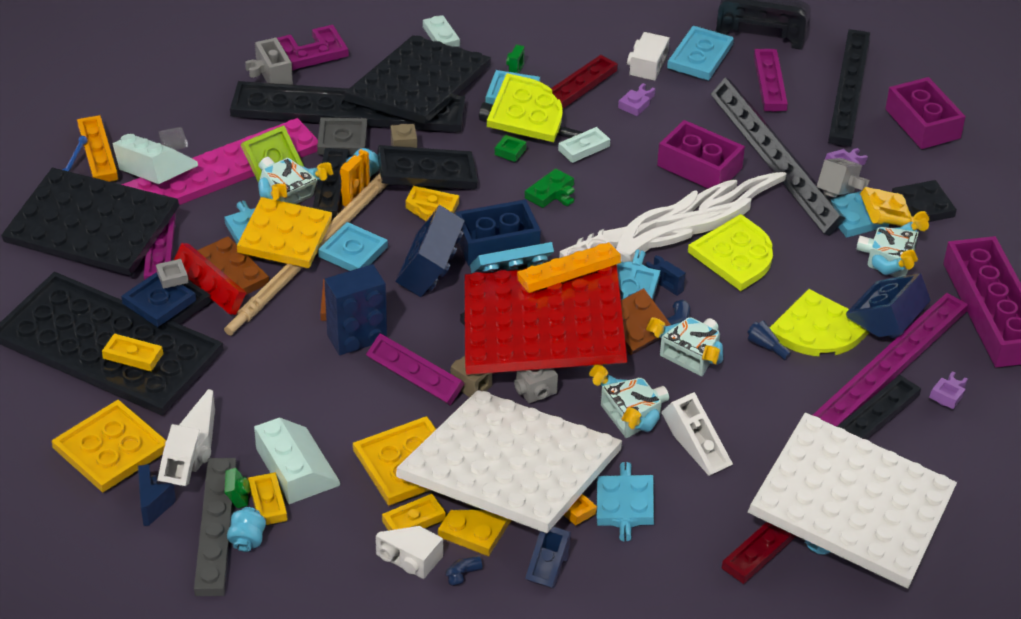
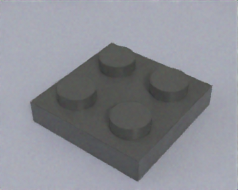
M320 118L318 155H323L325 148L348 149L349 155L353 156L358 149L366 148L367 119Z

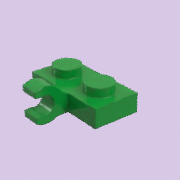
M554 169L525 190V199L542 208L555 199L563 205L569 206L574 202V199L569 196L574 192V188H572L574 186V178L558 169Z

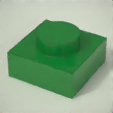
M516 44L512 53H508L506 65L509 66V72L520 73L524 65L525 46Z
M505 135L496 145L495 155L516 162L526 150V141Z
M236 468L226 470L224 493L237 509L248 506V493L251 490L248 479L243 477Z

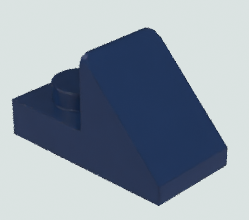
M149 464L138 465L143 525L150 526L175 503V489L173 483L157 484V476L151 475Z
M552 527L548 533L540 531L525 579L551 588L555 587L562 563L568 560L571 532L557 527Z

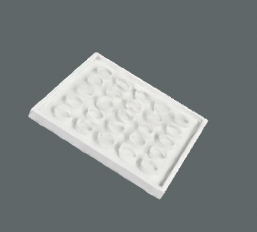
M478 390L397 467L396 477L548 533L621 450L622 440L614 438L609 434L588 429L583 425L565 421L560 417L545 414L535 408L525 407L512 400L491 395L489 392Z
M804 413L752 501L748 513L901 586L909 588L957 482L945 475L931 471L919 463L912 462L892 451L881 448L869 440L855 436L843 428L836 427L816 416Z

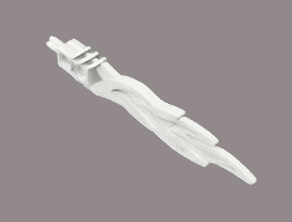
M778 172L758 176L744 181L739 186H737V180H730L715 185L699 194L697 191H693L674 205L655 208L641 214L628 224L627 227L604 231V229L599 230L598 235L595 237L594 233L589 234L586 241L582 237L578 239L576 245L561 250L559 258L610 242L621 254V262H632L636 250H640L641 253V250L646 252L650 248L681 242L691 238L693 234L714 230L739 214L744 215L750 210L751 199L760 192L783 182L786 179V173Z

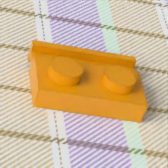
M362 149L359 150L358 156L354 155L340 169L342 205L345 207L370 183L369 152Z

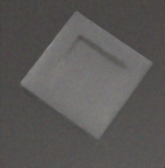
M182 127L159 131V139L162 145L174 150L188 147Z

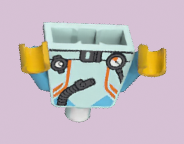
M265 157L259 163V168L262 170L258 182L260 198L264 197L297 204L313 197L317 180L324 181L327 179V175H333L332 165L329 162L319 164L317 168L308 169L298 165L290 158L275 163L270 157Z
M925 211L918 212L913 217L915 223L909 222L899 228L879 227L874 239L860 236L856 250L870 253L868 266L878 270L883 275H892L894 277L906 276L908 269H912L914 262L918 260L915 253L918 237L917 229L926 231L929 228L927 213Z
M652 317L646 330L653 332L657 338H661L660 356L700 376L704 375L710 363L718 365L723 361V345L719 342L720 332L715 320L708 318L702 323L694 318H687L681 323L665 326V323L658 318Z
M594 365L589 372V375L594 377L592 379L594 385L602 386V408L625 438L639 431L650 432L660 419L661 403L669 400L668 391L664 386L652 389L643 378L632 380L616 379L608 375L607 369L602 365Z

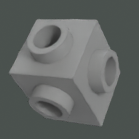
M553 368L517 371L514 385L517 393L523 395L528 403H532L557 394L558 374Z

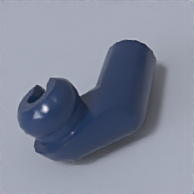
M685 300L676 301L673 304V308H675L674 315L667 318V320L673 325L689 318V303Z
M480 555L456 560L446 570L448 583L451 586L462 584L464 581L462 573L482 570Z

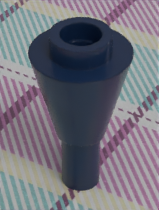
M764 320L754 322L748 329V341L774 351L784 360L790 357L792 352L779 343L780 341Z

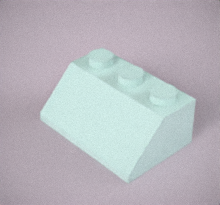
M134 134L124 135L121 137V140L112 143L120 170L157 184L198 166L196 160L172 148L135 136Z
M282 418L254 426L256 450L270 473L276 472L280 490L288 504L340 486L339 479L306 427Z

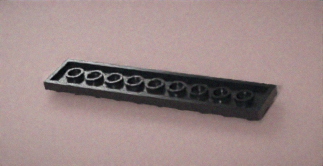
M238 81L230 107L231 117L286 121L298 118L300 121L320 123V118L367 119V126L391 127L400 124H414L415 129L426 131L461 132L465 96H456L426 124L345 101L344 92L348 88Z

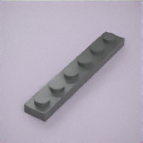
M208 458L194 584L195 596L225 595L229 552L227 532L231 526L233 510L232 501L224 493L226 470L237 468L236 458Z

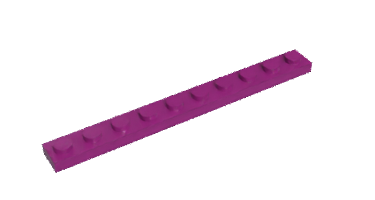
M949 293L943 295L910 325L902 335L898 336L812 416H816L837 427L895 379L967 312L968 304Z

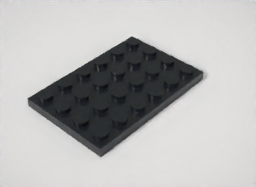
M412 35L345 91L344 100L426 124L491 65V57L482 55L480 52L467 51L458 46H449L440 41L424 39L419 35Z
M52 167L1 236L6 243L132 276L180 205L177 198Z

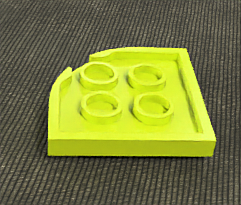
M506 73L488 116L487 127L554 142L562 122L560 99L557 100L552 94L551 88L537 80Z
M742 214L688 245L689 254L740 291L761 279L769 271L772 264V242L769 236Z
M808 289L770 327L780 341L779 343L798 353L811 356H819L820 353L835 352V355L845 353L856 347L870 333L847 318L846 312L849 310L848 308L811 289Z

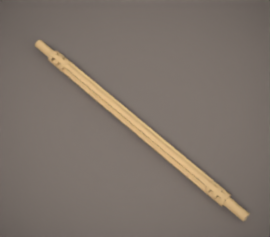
M380 173L330 222L319 248L346 222L349 223L388 185L381 183ZM287 264L249 302L238 310V315L224 328V331L228 335H233L245 322H249L303 267Z

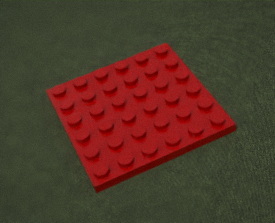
M617 264L530 293L518 281L517 272L521 270L465 274L466 375L627 363Z

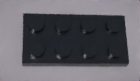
M378 146L377 155L381 183L460 189L477 188L478 180L472 151Z

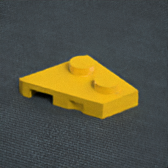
M417 186L412 187L406 199V209L427 221L439 205L455 213L459 204V195Z
M450 510L438 528V536L489 556L512 520L486 510Z

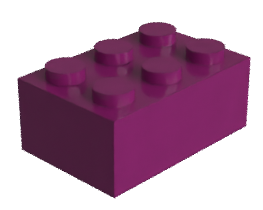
M929 77L889 87L885 109L921 149L961 138L966 116Z
M683 120L659 143L657 166L709 189L720 183L730 181L742 169L745 146Z

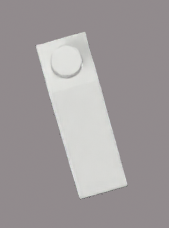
M210 389L206 391L180 423V426L200 429L192 467L194 472L203 463H206L211 455L215 404L213 391Z
M695 392L673 401L661 412L673 436L708 476L733 465Z

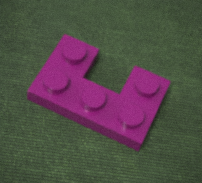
M333 25L312 29V37L316 42L298 47L291 34L277 38L291 61L292 70L349 56L346 44Z

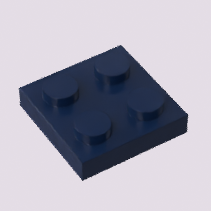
M157 272L121 296L122 304L156 327H159L196 301L195 293L182 284L163 289Z

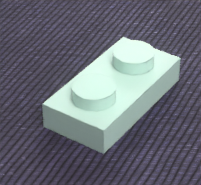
M443 15L423 20V28L432 41H440L449 46H460L459 37Z
M595 127L560 142L558 151L573 163L610 147V138Z

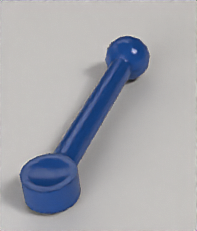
M86 136L79 137V144L66 168L62 170L70 172L82 146L88 142Z

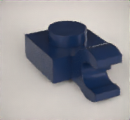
M658 255L654 256V265L648 261L646 262V267L660 270L659 285L676 296L684 291L686 274L684 271L670 262L664 261Z

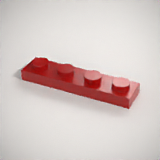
M181 243L174 260H182L188 279L209 293L211 299L228 314L236 315L247 292L190 244Z

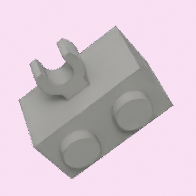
M277 37L255 42L256 60L245 62L246 70H249L250 77H257L262 73L267 83L293 85L292 64Z
M843 158L825 159L817 188L823 189L824 194L828 196H844L846 193H853L855 188L863 190L865 187H868L870 180L859 177L862 168L861 164Z

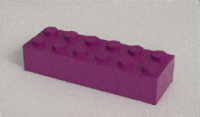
M996 236L948 241L943 264L961 300L968 304L967 312L995 368L1021 365V283Z

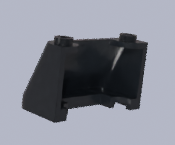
M721 0L718 8L716 32L727 35L731 29L738 31L740 22L782 28L781 38L788 37L792 43L791 48L802 50L810 17V7L806 2L800 0Z

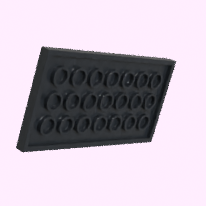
M55 271L0 322V345L162 416L224 350L223 342L171 320L156 327L122 304L121 299ZM113 334H118L162 346L163 355L153 370L147 371L103 359L102 350Z

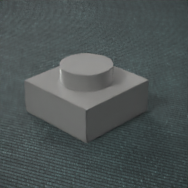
M181 259L156 264L157 274L163 289L188 283V275Z

